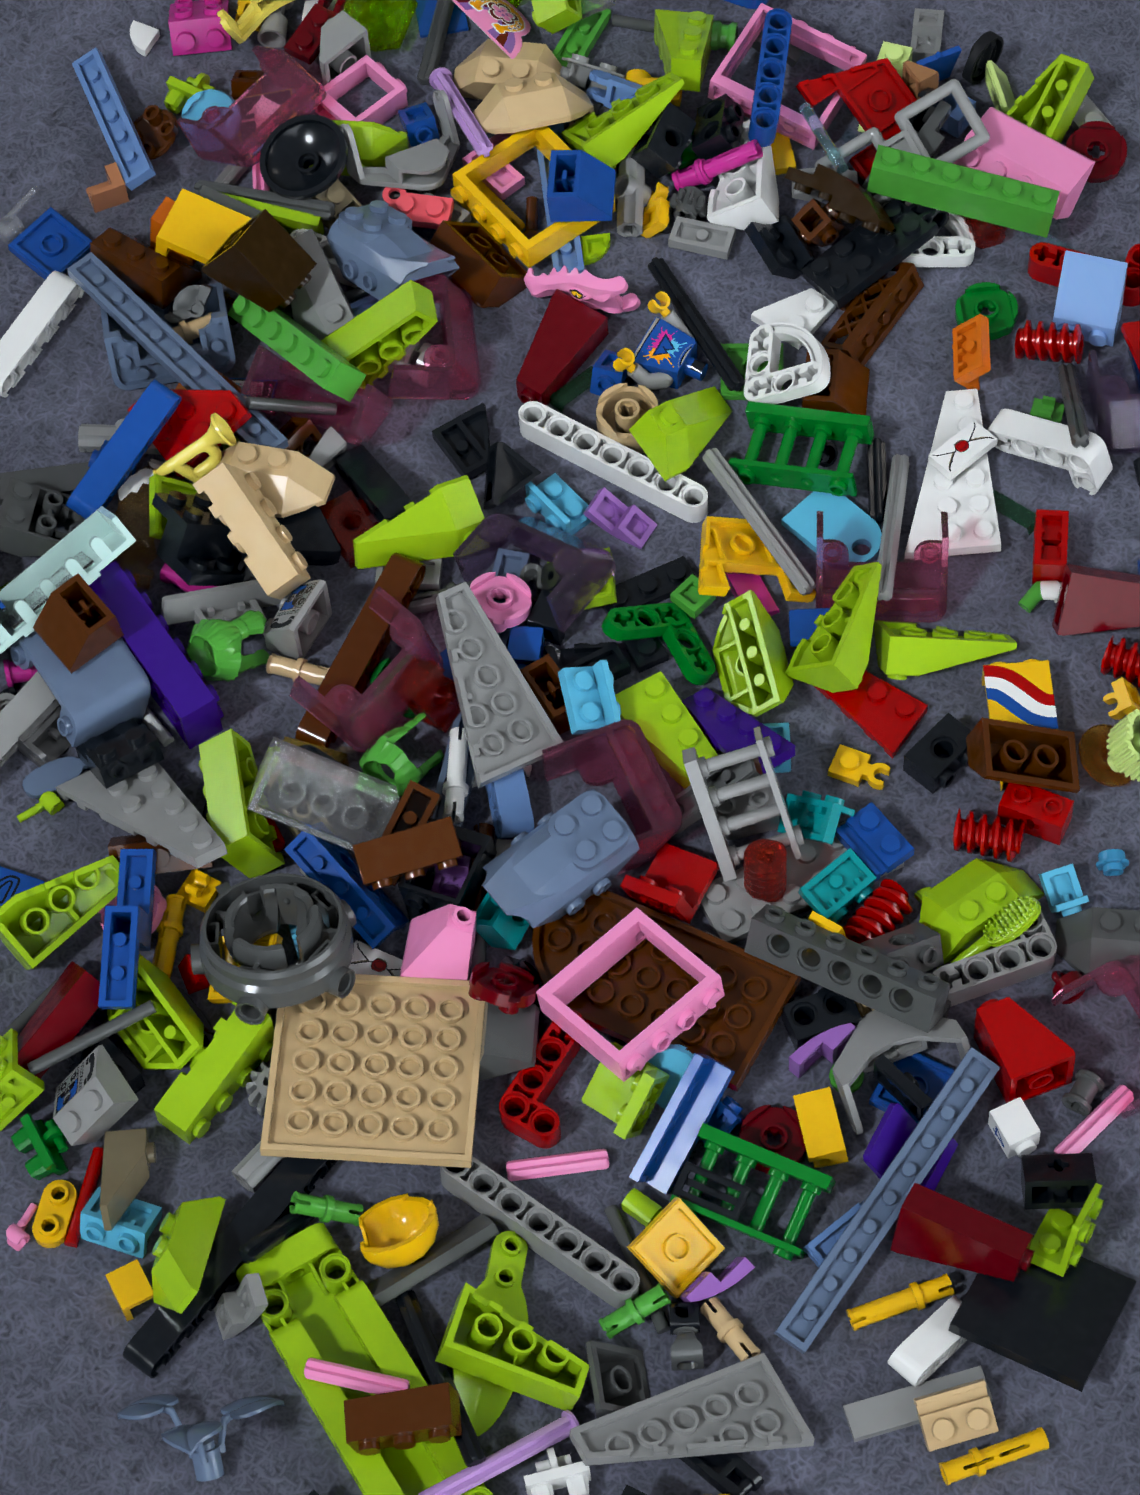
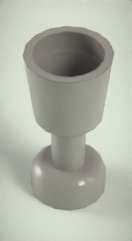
M295 1L280 7L266 17L257 35V40L261 45L271 48H282L285 46L288 20L284 16V12L290 9Z

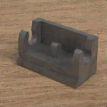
M57 699L18 738L19 751L38 767L58 759L71 746L67 738L62 736L58 730L57 720L60 717L62 707Z

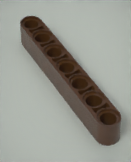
M394 553L390 557L300 721L295 735L297 743L312 745L326 754L329 753L330 750L327 748L331 742L335 743L373 671L407 612L410 603L420 588L426 574V565L399 553Z

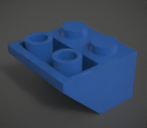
M551 150L547 187L550 221H612L616 170L583 150Z

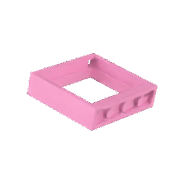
M760 3L710 80L708 98L712 100L727 94L742 107L744 116L748 118L751 117L754 90L730 78L763 30L766 14L773 9L763 3ZM792 18L789 44L844 71L866 63L867 54L857 50L856 47L849 46L828 33H822L808 26L802 20ZM836 92L818 122L781 104L777 132L814 150L844 104V101Z
M637 907L536 991L541 1012L623 1082L637 1070L641 1071L645 1064L658 1052L665 1051L672 1040L683 1031L693 1027L700 1016L707 1010L716 1007V1003L725 996L721 976ZM644 939H647L699 983L619 1051L566 1005Z

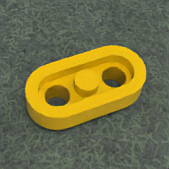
M52 1181L43 1190L32 1226L34 1238L42 1247L55 1248L65 1241L78 1199L77 1191L69 1181ZM64 1192L63 1198L54 1199L56 1193ZM46 1225H55L52 1231H44Z

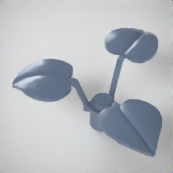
M158 1394L142 1398L119 1411L117 1416L118 1419L141 1420L160 1413L170 1415L176 1427L164 1431L161 1434L162 1440L172 1447L187 1453L193 1461L196 1480L204 1482L218 1479L225 1474L221 1453L226 1452L227 1424L231 1420L247 1418L276 1405L285 1407V1402L266 1396L245 1397L235 1400L220 1409L223 1415L221 1422L202 1421L192 1425H182L175 1409L172 1407L179 1403L178 1397L169 1394ZM219 1433L218 1444H215L214 1439L211 1437Z

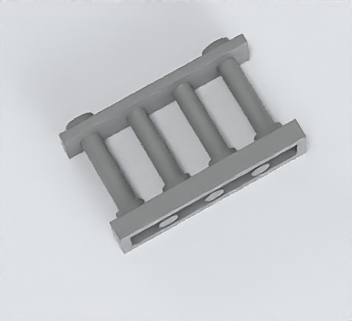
M760 726L753 728L756 744L705 759V756L698 758L695 747L682 750L684 766L724 882L737 878L735 866L741 864V860L791 845L795 860L802 858L800 845L805 844L800 825L793 826L770 759V757L775 756L774 747L770 736L763 738ZM761 757L766 774L718 789L715 786L708 787L705 777L710 776V772ZM771 786L776 803L726 818L725 815L718 816L716 807L721 805L720 802ZM781 816L786 830L785 833L737 848L735 845H728L726 836L731 835L730 831Z

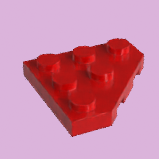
M170 389L181 396L182 399L173 415L153 441V445L167 461L207 432L211 423V414H219L230 426L233 433L252 417V414L231 390ZM136 402L127 409L128 412L131 411ZM202 452L194 458H192L186 464L195 468L200 463H202L209 456V454ZM176 473V475H177L178 477H180V478H182V479L185 478V477H183L182 475Z

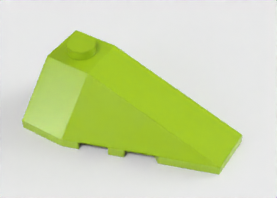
M670 72L637 89L635 97L632 99L620 100L619 98L611 102L612 108L598 116L595 112L584 116L562 131L561 135L572 150H583L615 169L617 167L616 164L625 159L685 83L682 78Z
M713 386L668 400L648 410L629 431L664 481H667L685 472L692 465L732 413V410L716 387Z
M464 475L437 484L428 490L430 495L416 504L413 501L404 506L405 511L394 519H384L355 538L353 546L356 568L364 569L386 566L394 553H399L416 561L460 556L486 547V520L469 477Z
M879 562L853 566L832 596L835 603L825 615L819 614L814 621V624L817 626L816 630L808 640L802 638L796 647L785 672L789 677L832 693L858 689L869 661L882 565Z
M874 620L878 667L888 678L895 680H906L907 676H920L1017 649V642L1007 634L965 630L964 636H958L959 632L943 626H936L932 632H927L925 629L918 628L917 623Z
M113 855L13 895L0 906V939L26 970L34 969L117 896L120 863Z

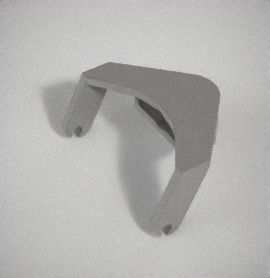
M436 90L432 96L442 134L440 139L436 138L386 156V167H362L349 124L344 123L338 125L347 140L348 157L346 167L348 174L362 185L419 191L433 190L442 186L460 149V141L446 92L444 90Z
M876 1010L862 1017L832 1068L848 1121L856 1135L863 1133V1126L850 1086L862 1072L866 1074L873 1071L874 1061L882 1054L893 1063L928 1049L927 1041L956 1043L962 1060L970 1049L966 1034L957 1020L942 1017L931 1031L926 1033Z

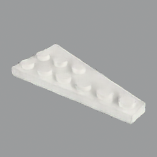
M977 389L946 391L930 454L972 421L976 420L983 426ZM987 453L951 481L928 462L905 550V559L1001 552V538Z

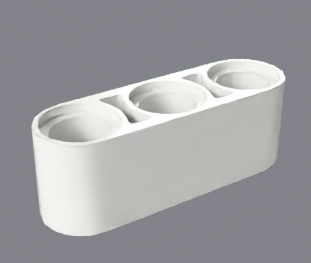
M956 1296L949 1298L905 1339L888 1360V1364L914 1387L920 1386L967 1341V1339L948 1331L950 1323L962 1303Z

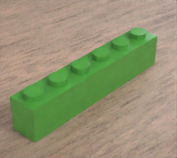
M878 145L867 187V192L1045 238L1048 236L1060 192L883 145Z
M240 294L234 301L228 313L230 317L323 389L351 402L367 376L365 373L276 307L271 312H268Z

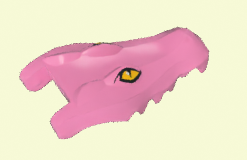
M563 266L559 272H557L556 268H553L549 275L542 273L539 276H534V270L529 268L524 277L527 289L536 298L552 296L556 289L594 310L601 309L613 314L634 311L641 304L640 299L634 293L620 296V294L625 293L628 289V283L621 276L602 279L592 275L587 270L579 273L576 267L569 273L568 268Z

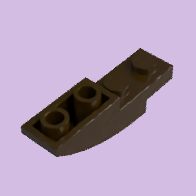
M817 164L813 175L789 166L785 178L795 183L793 189L811 195L812 190L819 192L818 198L830 202L828 207L839 212L837 218L854 224L857 219L863 222L861 227L875 233H879L880 229L893 231L894 225L880 203L856 182L820 164Z

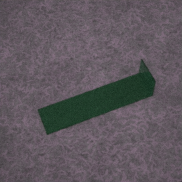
M590 366L550 396L549 403L563 413L566 404L590 388L593 366Z
M993 489L996 511L1027 528L1030 535L1034 531L1036 514Z

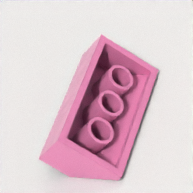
M990 107L981 117V121L990 134L989 141L958 159L954 164L1060 191L1053 218L1056 220L1068 218L1078 201L1095 165V161L1009 115ZM973 130L967 134L964 141L975 135Z

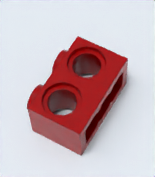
M1036 509L1032 585L1037 581L1056 580L1062 582L1065 565L1067 564L1069 511Z

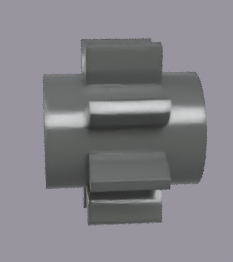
M686 186L683 189L679 188L678 194L673 193L669 203L670 207L673 208L672 215H674L675 219L676 216L700 220V217L706 216L708 204L705 203L706 196L699 188L694 186Z

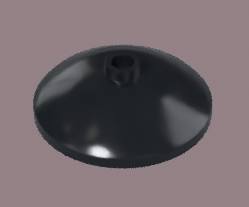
M308 114L291 118L279 125L269 135L263 145L259 162L262 177L270 189L282 197L305 199L316 196L334 184L343 172L348 157L347 140L338 125L326 117Z

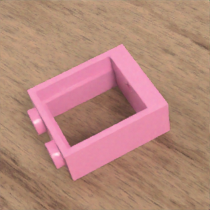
M367 54L312 94L315 112L330 120L365 121L382 125L396 115L398 110L408 106L406 94L408 91L405 84L400 79L393 78L380 62H375ZM369 77L388 94L355 117L336 100Z

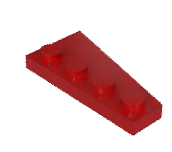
M867 671L864 672L858 689L832 693L815 687L827 699L832 700L841 709L843 714L857 723L868 737L882 746L892 759L928 711L927 704Z

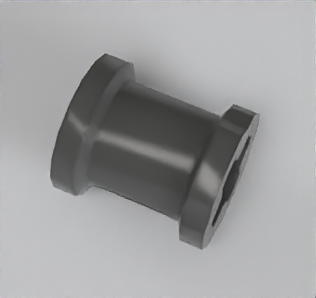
M1079 1069L1075 1074L1076 1082L1070 1092L1063 1095L1061 1101L1066 1108L1087 1116L1092 1110L1090 1104L1096 1093L1104 1089L1105 1083L1095 1073Z

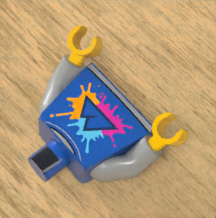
M660 291L655 294V297L660 301L661 306L652 299L648 302V309L652 313H660L662 315L661 318L655 317L634 353L628 348H622L617 352L619 358L613 362V368L618 372L627 370L629 377L649 390L667 389L668 387L678 389L686 375L702 381L707 373L708 364L697 360V341L676 312L673 309L667 308L670 305V297L667 293Z

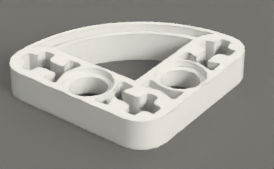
M905 201V205L907 206L913 204ZM949 213V219L945 227L953 236H934L917 249L916 254L912 253L902 262L913 263L915 267H967L974 260L976 246L973 234L960 215ZM933 248L938 253L936 255H926L922 250Z
M774 322L757 327L749 339L744 397L752 402L780 404L821 392L828 385L831 374L826 350L808 330L799 325L788 322ZM781 341L796 342L805 346L809 352L811 362L778 371ZM768 361L767 366L762 371L757 372L758 367L763 362ZM792 379L791 385L781 391L784 383Z

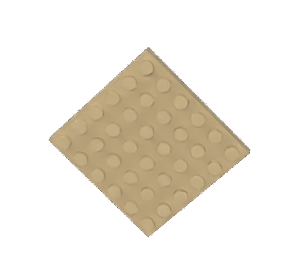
M356 974L353 989L345 998L341 999L328 992H324L304 1003L277 1008L260 1144L261 1156L471 1168L486 1001L475 1000L469 996V980Z

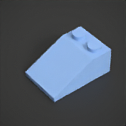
M1066 250L1053 316V322H1056L1057 331L1060 332L1063 324L1068 323L1069 332L1073 333L1076 324H1080L1084 341H1088L1090 344L1098 347L1104 345L1113 347L1121 319L1128 263Z

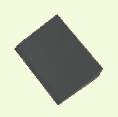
M488 1002L485 1003L479 1081L535 1066L540 1010L536 1004L526 1008H519L517 1014L511 1015L501 1012L496 1005Z
M593 1340L586 1342L596 1419L650 1398L643 1350Z

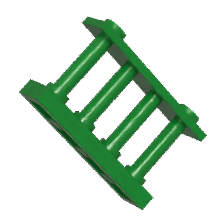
M748 401L745 413L749 428L754 430L745 459L730 458L729 460L730 466L743 484H761L831 493L835 496L847 495L856 497L857 487L854 475L849 473L857 444L872 445L875 434L871 416ZM768 432L784 434L775 463L757 461L765 434ZM797 436L814 438L805 467L788 465ZM827 440L845 441L836 471L818 469Z
M703 1123L697 1136L702 1141H705L703 1147L706 1148L699 1167L712 1172L718 1156L723 1155L726 1150L737 1155L735 1161L738 1164L731 1178L732 1181L744 1185L751 1168L755 1169L757 1164L769 1168L768 1175H770V1178L750 1226L741 1224L683 1198L680 1199L696 1216L700 1215L775 1248L772 1253L791 1262L794 1256L803 1259L805 1252L795 1246L815 1196H820L821 1191L831 1194L836 1183L835 1179L825 1173ZM695 1174L693 1180L706 1185L709 1179ZM789 1177L802 1182L800 1188L803 1191L783 1238L779 1240L762 1231L783 1182H787ZM692 1187L688 1190V1193L700 1198L703 1192ZM727 1188L725 1194L738 1199L740 1192ZM672 1194V1196H671V1198H670V1202L672 1201V1199H673L674 1197H678V1196H675V1195ZM723 1200L720 1204L721 1207L733 1211L735 1207Z

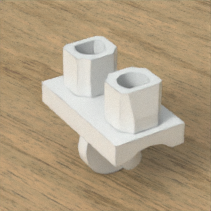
M553 1447L546 1449L547 1460L535 1462L537 1473L523 1476L527 1495H554L553 1490L567 1487L569 1495H590L589 1481H591L589 1466H585L583 1461L572 1464L570 1454L556 1457Z

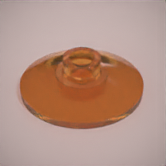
M1106 724L1095 725L1089 728L1080 739L1079 757L1086 772L1100 784L1108 787L1124 786L1131 781V777L1128 776L1126 778L1124 772H1114L1107 763L1109 756L1107 753L1110 750L1106 748L1109 744L1106 742V739L1109 738L1107 735L1113 726Z

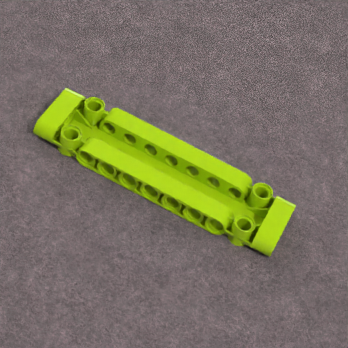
M316 1223L278 1244L255 1262L244 1263L238 1268L236 1277L240 1283L246 1274L259 1273L269 1304L260 1315L262 1323L269 1330L270 1339L363 1495H418L420 1492L468 1467L465 1465L454 1437H451V1440L445 1443L419 1442L410 1449L385 1448L381 1449V1452L376 1455L366 1456L357 1453L346 1443L344 1400L376 1394L310 1380L305 1377L304 1368L308 1358H316L407 1379L410 1389L428 1386L363 1280L359 1281L351 1268L349 1259L343 1255L324 1223ZM335 1270L345 1271L341 1278L332 1279L328 1277ZM271 1306H283L282 1311L278 1314L271 1315L266 1313ZM482 1483L461 1495H493V1493Z

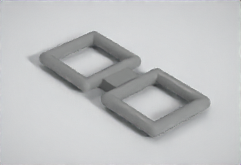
M951 79L895 114L894 119L901 130L900 133L885 141L879 129L872 127L817 160L815 168L817 164L829 168L871 142L876 150L878 145H883L931 158L909 119L950 94L953 95L975 135L936 159L953 163L987 143L990 139V134L957 79ZM879 194L873 196L881 206L893 199Z

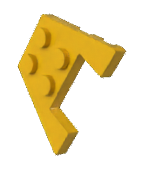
M706 516L701 532L699 595L725 597L730 589L725 572L777 576L786 601L808 603L814 600L817 595L815 589H813L812 593L801 595L746 519Z

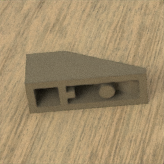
M146 1128L105 1132L100 1193V1210L105 1231H110L114 1228L150 1178V1163H156L155 1142H149Z

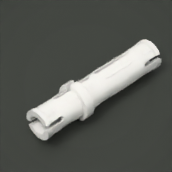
M459 727L452 728L449 731L447 781L443 784L442 793L445 795L442 818L452 817V811H455L454 824L461 823L464 820V800L469 792V786L466 783L469 746L465 728L463 727L461 739H458Z

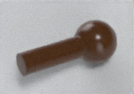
M534 196L526 198V231L523 234L528 239L540 233L538 231L539 199Z

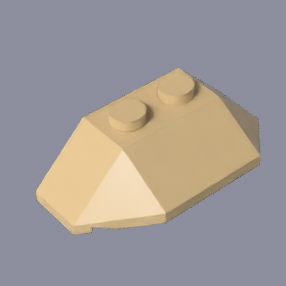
M487 39L455 68L453 82L462 97L483 100L497 83L505 82L510 78L522 79L532 77L540 72H555L560 75L562 65L546 44L522 42L520 52L514 59H511L491 39Z
M540 72L532 77L522 79L510 78L505 82L495 84L474 110L473 114L485 134H507L570 122L583 117L585 114L594 112V106L584 91L557 73Z
M239 441L236 445L222 451V459L217 465L226 463L247 472H253L261 482V493L264 498H268L277 510L275 517L279 518L303 512L315 505L316 507L325 505L335 481L334 474L298 451Z

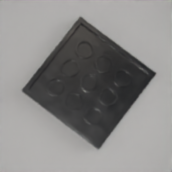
M1082 1256L1076 1267L1069 1265L1064 1277L1030 1263L1027 1271L1020 1269L1014 1282L978 1273L952 1319L948 1331L1082 1392L1135 1288L1136 1281Z

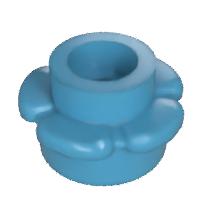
M1108 849L1098 854L1096 867L1098 870H1103L1105 876H1118L1123 874V869L1129 865V860L1125 858L1123 850Z

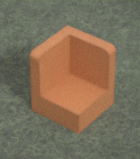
M116 162L104 166L108 181L86 189L95 213L129 202L126 185Z

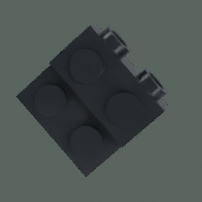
M133 718L75 747L78 757L106 789L164 760L158 739L144 723L139 725Z

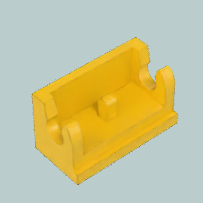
M826 1087L794 1095L793 1099L809 1162H813L814 1168L849 1162L831 1088Z

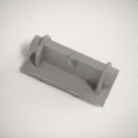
M572 53L571 58L562 57L561 59L568 62L567 67L562 66L560 76L579 87L585 88L591 70L608 72L612 76L615 75L620 78L625 76L616 73L618 68L616 66L600 62L599 67L588 64L590 58ZM591 81L590 87L607 89L606 86Z

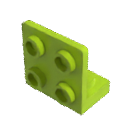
M12 1028L6 1034L0 1036V1132L45 1090V1082L18 1065V1032Z
M611 1042L619 1051L623 1048L620 1044ZM600 1062L581 1100L587 1106L617 1123L613 1133L626 1140L641 1134L670 1075L647 1062L641 1071L637 1070L623 1082Z
M1095 1183L1078 1217L1061 1209H1049L1029 1248L1035 1251L1031 1261L1032 1264L1061 1277H1064L1069 1265L1077 1266L1084 1247L1080 1244L1081 1242L1089 1243L1096 1224L1092 1223L1091 1219H1097L1104 1200L1099 1198L1103 1185Z

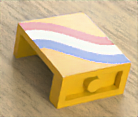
M1028 659L1017 663L994 662L990 665H983L981 681L982 686H985L989 719L1059 729L1049 660Z

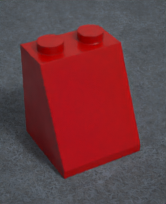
M1010 997L1001 1000L990 999L976 1009L974 1039L982 1055L1000 1067L994 1076V1080L1006 1103L1019 1097L1025 1101L1072 1083L1076 1058L1074 1050Z

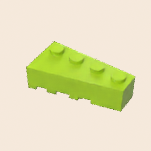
M661 671L615 694L616 701H618L621 707V720L615 726L633 744L638 745L647 753L653 762L665 769L670 774V777L684 789L689 787L691 783L684 766L682 750L695 747L698 758L705 756V759L718 756Z
M235 1010L227 1021L222 1017L213 1028L216 1032L208 1047H202L193 1056L190 1062L191 1070L188 1074L180 1072L155 1106L154 1111L160 1124L189 1145L196 1137L199 1139L207 1133L211 1125V1119L218 1112L223 1113L228 1109L233 1101L232 1095L240 1086L244 1088L246 1083L252 1081L250 1078L251 1071H255L262 1061L268 1062L271 1059L274 1027L271 1015L268 1013L264 1021L258 1025L244 1023L236 1016Z
M466 1282L456 1299L435 1361L561 1410L571 1411L580 1398L589 1370V1364L553 1340L547 1341L533 1331L534 1327L523 1320L519 1322L504 1312V1307L492 1299L489 1302L475 1292L477 1289Z

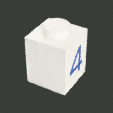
M1021 1097L989 1111L988 1125L1007 1158L1018 1155V1157L1029 1155L1036 1150L1041 1131Z

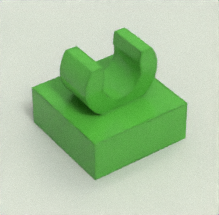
M1043 395V399L1034 398L1030 415L1061 423L1065 411L1064 404L1057 403L1056 398Z
M691 574L670 594V601L686 612L688 617L695 619L716 600V596L699 595V578Z

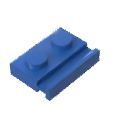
M872 802L856 812L854 817L851 816L846 819L843 825L837 826L835 837L847 850L851 848L877 877L876 881L880 879V876L886 872H891L914 855L912 845Z

